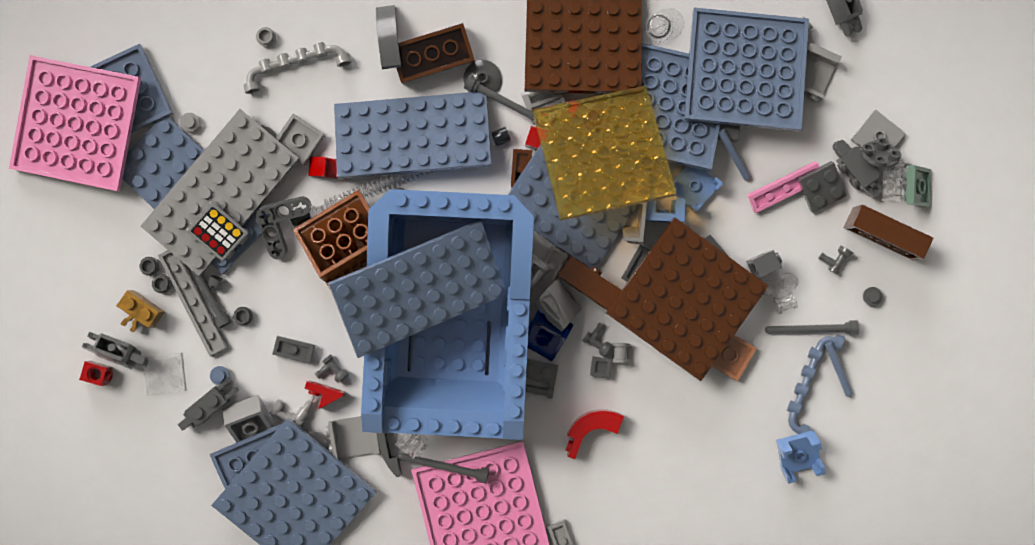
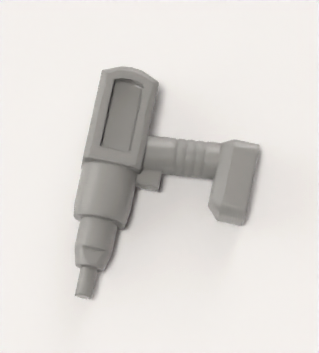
M312 396L296 414L291 412L290 415L281 411L284 403L278 399L269 414L284 421L290 418L302 428L310 414L309 411L315 396Z

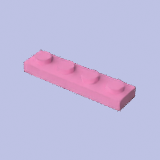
M814 161L747 194L753 211L755 213L762 211L802 191L797 178L819 168V164Z

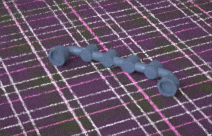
M837 334L836 337H823L815 348L811 347L807 357L811 358L808 366L804 365L802 368L801 376H804L802 384L797 383L794 389L797 397L795 402L791 400L787 407V411L790 412L789 426L797 434L810 431V426L802 424L801 427L797 425L796 418L801 410L803 400L822 356L823 348L826 343L832 342L835 350L840 351L845 340L844 336Z

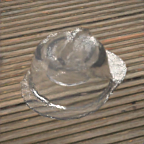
M672 8L662 9L648 16L641 24L642 38L650 45H659L678 36L684 28L683 16L679 11Z

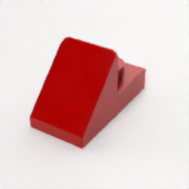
M310 157L308 176L338 179L336 159Z
M311 380L306 381L304 389L309 390L308 393L311 395L319 396L322 394L318 409L343 397L346 393L345 391Z

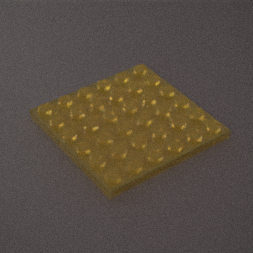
M647 86L533 109L532 113L560 221L676 196V189Z

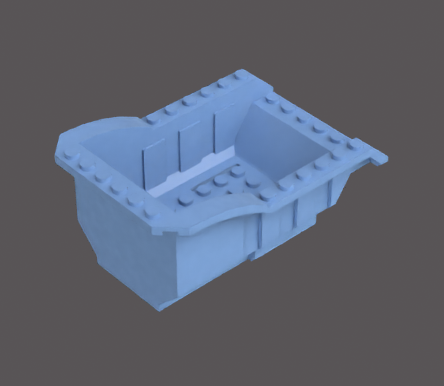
M390 189L369 208L367 266L480 220L486 232L507 295L365 355L361 405L362 432L523 440L534 216L515 195Z

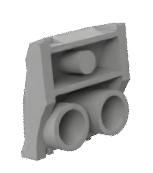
M558 278L536 301L538 310L545 314L546 319L561 332L582 310L579 303L576 302L564 285L560 283Z

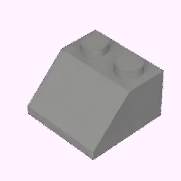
M259 395L222 408L224 425L236 442L274 427L267 408Z

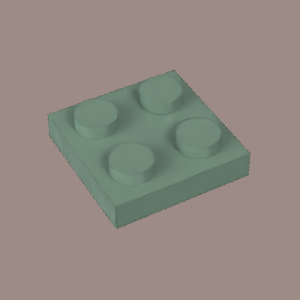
M909 165L908 171L905 174L907 181V190L905 191L906 204L917 207H930L931 169Z

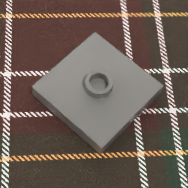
M874 110L851 138V141L862 148L868 142L885 138L889 141L890 145L895 147L906 133L879 111Z
M293 113L276 139L300 158L298 160L299 164L305 166L325 137V134Z

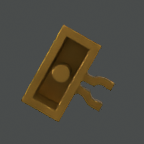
M127 290L116 305L129 315V317L121 322L122 326H126L129 321L133 320V326L130 328L131 332L137 330L139 322L147 328L155 327L165 313L161 308L134 290Z

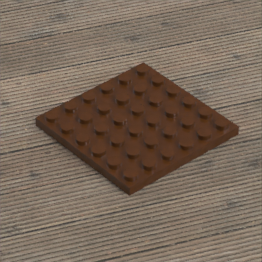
M527 0L524 92L641 95L642 0Z
M673 217L606 311V314L697 380L702 381L769 286L680 220Z

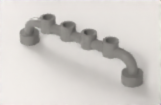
M324 42L314 44V50L308 52L306 48L295 50L296 55L291 57L288 56V53L279 54L277 56L278 60L270 62V59H262L259 61V66L248 72L246 77L247 83L243 85L245 93L253 94L260 91L258 81H254L255 76L258 74L270 73L274 69L287 68L291 64L304 63L309 59L324 57L328 53L333 52L338 55L335 58L337 67H344L352 63L350 54H345L344 50L337 45L325 46Z

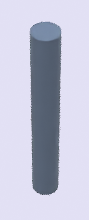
M725 129L720 130L719 136L744 180L749 179L751 176Z
M828 342L825 344V347L845 396H851L853 392L833 343Z

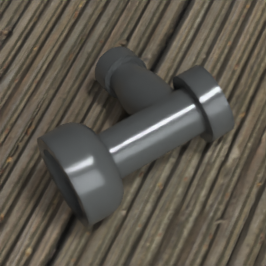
M841 245L838 248L839 256L836 260L826 256L823 252L818 258L828 264V270L836 275L839 274L840 271L838 270L845 259L851 258L854 254Z
M599 322L592 333L588 331L583 342H588L599 349V354L604 357L612 344L609 342L602 343L598 340L601 331L605 328Z
M331 354L322 361L324 366L315 373L316 377L320 379L324 374L332 370L337 383L350 374L346 369H340Z

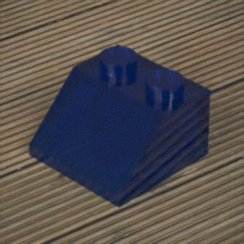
M537 310L528 326L527 348L553 361L574 324L570 322L561 332L546 319L545 314Z

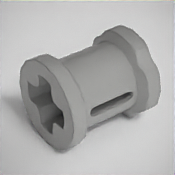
M612 343L614 347V359H612V362L629 363V359H627L629 343Z

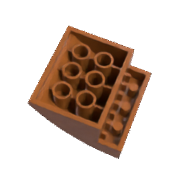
M360 190L292 229L319 278L326 282L328 288L329 282L367 267L368 212L370 206Z

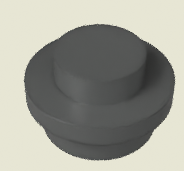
M145 257L141 260L139 268L144 275L152 276L158 272L159 263L153 257Z
M164 274L157 275L152 280V287L157 293H166L172 286L170 278Z
M869 287L863 292V300L869 306H876L882 301V292L876 287Z
M239 307L234 311L233 318L238 325L245 326L252 321L253 313L248 307Z

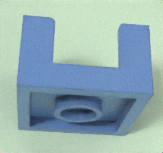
M685 166L666 188L677 198H686L685 205L695 213L723 183L717 177L713 178L707 171Z
M648 197L645 222L670 223L673 217L681 222H685L686 198L672 200L671 213H669V210H658L656 213V197Z
M814 430L776 440L781 471L788 484L797 482L793 472L812 468L816 476L826 474L818 451L822 450V445Z

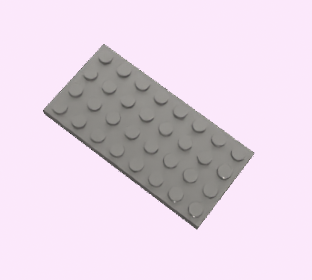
M239 109L140 227L198 276H201L216 259V256L186 232L189 224L213 200L218 204L219 208L243 227L300 158L243 110Z

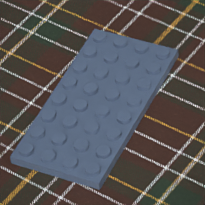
M479 92L334 104L338 179L492 166L487 96Z
M165 116L159 119L128 151L123 180L155 209L204 150L169 116ZM259 208L243 226V228L248 229V239L242 245L238 244L234 248L235 253L230 259L225 258L221 261L216 257L211 263L222 274L262 235L256 219V213ZM264 211L262 216H266L267 223L265 225L269 224L268 217L270 214H266Z
M480 220L328 283L357 358L507 295L486 232Z

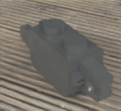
M826 0L835 24H840L845 36H851L853 31L861 32L862 24L859 15L862 14L863 9L859 0Z
M844 140L834 142L832 149L839 157L836 160L838 163L837 167L843 174L846 173L848 175L850 184L855 189H863L872 199L883 192L877 180L880 171L876 166L871 165L863 158L862 148H851Z
M89 332L87 337L96 341L94 346L88 343H83L82 348L93 352L96 356L129 369L134 368L135 364L146 368L149 362L146 357L140 355L141 351L137 350L133 345L102 333L97 335Z
M228 378L219 386L213 387L186 409L183 414L185 419L178 424L180 429L183 431L190 425L195 428L224 407L230 401V398L239 392L237 387L230 390L227 395L223 392L222 389L227 387L232 380Z

